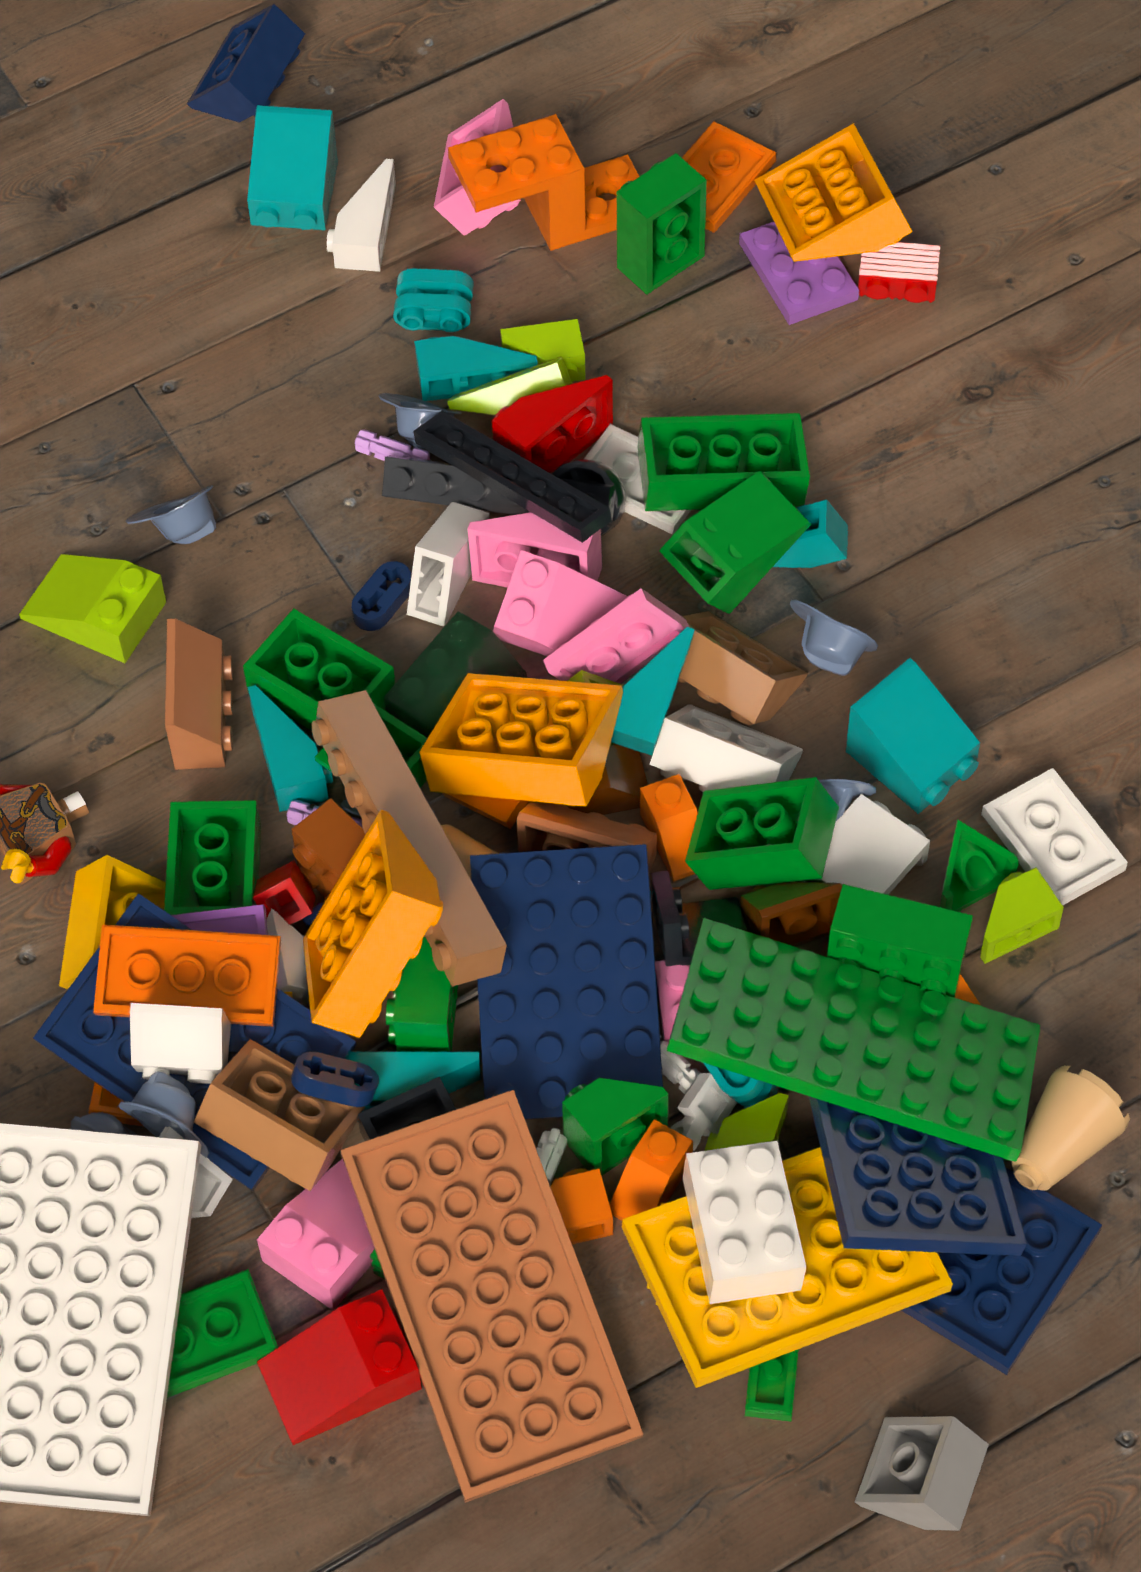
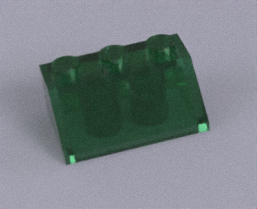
M458 611L384 696L385 711L428 738L467 673L527 678V672L492 630Z

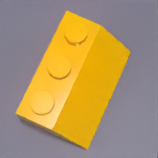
M105 855L77 870L59 986L67 990L70 988L99 948L102 925H115L138 893L164 910L166 882L109 855Z

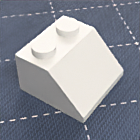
M131 1003V1065L137 1072H143L142 1078L147 1080L155 1072H163L169 1076L170 1074L188 1075L187 1081L210 1084L228 1064L231 1023L222 1008Z

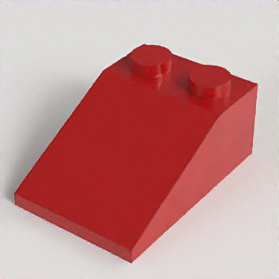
M608 375L519 398L512 405L500 409L494 419H492L493 440L545 471L553 473L561 465L571 462L601 437L610 424L613 425V379Z
M382 1289L337 1308L257 1361L292 1445L422 1389L419 1368Z

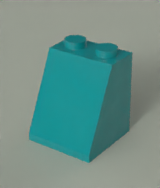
M257 105L247 197L251 225L298 228L302 230H326L338 165L332 110Z
M911 658L907 659L850 707L846 752L917 814L930 804L932 806L939 804L946 797L949 788L959 779L961 781L967 780L979 765L977 761L980 747L979 740Z

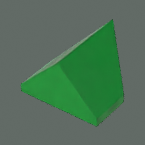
M957 819L940 907L959 912L993 894L1007 876L1017 872L1019 859L1014 853Z

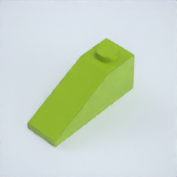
M561 356L455 394L447 403L449 409L496 415L500 409L512 405L521 397L573 383L564 359Z

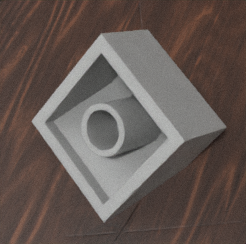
M954 1416L885 1417L855 1503L860 1507L924 1530L960 1531L989 1444Z

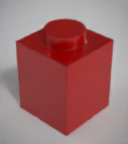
M294 860L257 879L253 893V899L256 904L266 907V917H268L271 909H274L289 925L312 914L316 897Z

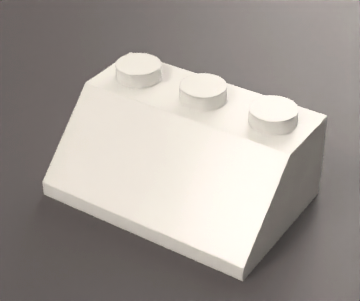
M688 704L664 719L650 765L660 768V773L667 778L680 774L683 781L687 779L699 784V789L704 792L706 790L788 781L801 758L803 749Z

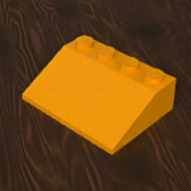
M854 123L754 180L794 262L880 251L887 246L898 243L904 236L912 232Z
M467 673L419 752L430 792L570 806H587L602 779L623 696L622 685Z
M379 811L303 937L312 1023L358 1038L362 1036L369 1023H374L381 1012L383 1000L389 991H394L398 987L403 968L410 958L414 959L418 955L423 936L430 925L435 926L438 923L443 911V901L440 900L437 879L387 811Z

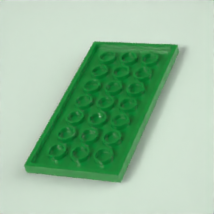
M703 918L666 1051L1016 1162L1022 1150L1041 1025L948 995L944 996L937 991L924 992L920 990V986L904 981L902 983L893 977L880 978L879 973L856 967L852 964H842L841 961Z

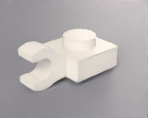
M700 1073L677 1107L685 1117L674 1124L671 1129L693 1140L694 1151L699 1145L702 1135L709 1136L711 1132L718 1133L723 1118L729 1116L737 1102L722 1091L711 1073Z

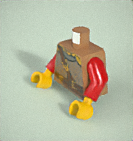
M45 783L34 785L0 784V851L4 856L0 868L2 870H12L10 879L14 883L22 885L33 877L55 875L76 845L70 823L89 814V810L80 793L76 791L56 802Z

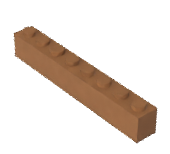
M366 690L319 701L316 720L312 722L314 740L317 745H323L328 755L331 772L334 776L340 777L345 786V795L349 805L352 808L356 807L362 818V827L365 835L380 810L389 812L437 879L440 900L443 901V911L438 923L435 926L430 925L423 936L426 937L432 948V957L437 969L445 972L452 987L501 973L507 944Z

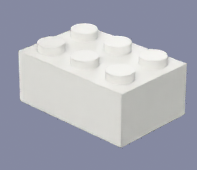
M778 1141L686 1153L683 1182L709 1304L801 1291L806 1272V1262Z

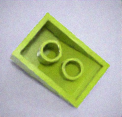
M61 554L19 613V616L24 621L122 663H126L165 606L166 598L161 575L129 561Z

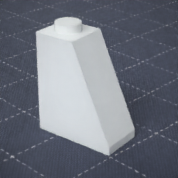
M451 502L415 546L407 615L443 627L447 624L472 574L468 526L470 522L489 519L490 513Z

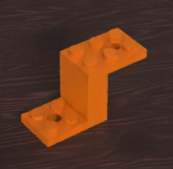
M556 114L448 147V158L475 212L477 213L524 198L550 251L617 230L616 197L612 200H604L598 196L604 193L616 196V192L626 182L640 177L628 154L584 168ZM502 165L507 169L503 172H495L490 168Z

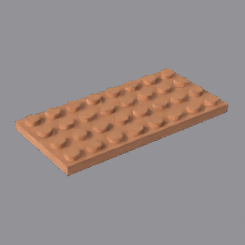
M514 1090L341 1150L344 1165L410 1350L419 1368L420 1378L465 1503L643 1437V1431Z

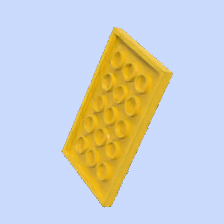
M821 1147L782 1161L806 1262V1272L801 1291L709 1304L687 1196L622 1219V1230L696 1388L950 1292L953 1283L937 1252L846 1249L843 1247Z

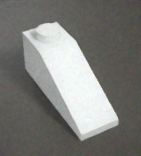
M394 159L384 160L337 214L335 229L328 230L327 251L333 252L335 268L380 272L396 186Z

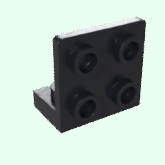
M668 871L651 873L653 917L666 966L690 965L703 918L747 931L738 898L731 897L682 904L680 888H672Z

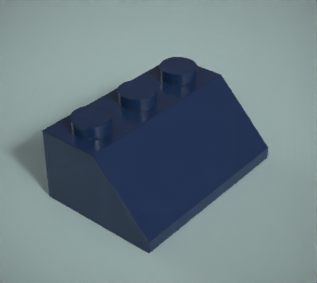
M275 4L236 24L230 29L188 100L187 105L194 110L236 122H241L253 115L256 117L257 105H270L271 101L268 98L272 91L278 88L284 81L286 75L283 72L287 65L292 63L299 55L300 49L298 46L305 33Z

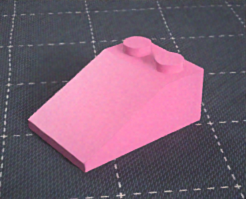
M504 99L451 132L447 137L434 208L464 236L476 228L481 229L485 227L492 218L505 210L510 211L514 209L521 201V199L476 213L448 158V147L513 127L509 105ZM496 165L490 169L495 172H503L507 168L502 165Z
M531 512L470 522L468 526L472 581L508 588L521 550L563 564L598 581L602 569L601 529L582 543Z
M521 550L494 625L492 638L548 657L560 645L574 638L589 627L593 621L601 618L619 605L627 596L563 564Z
M343 1159L325 1172L311 1191L305 1189L287 1203L257 1239L261 1258L265 1264L333 1311L372 1265L371 1262L373 1260H371L370 1255L374 1250Z

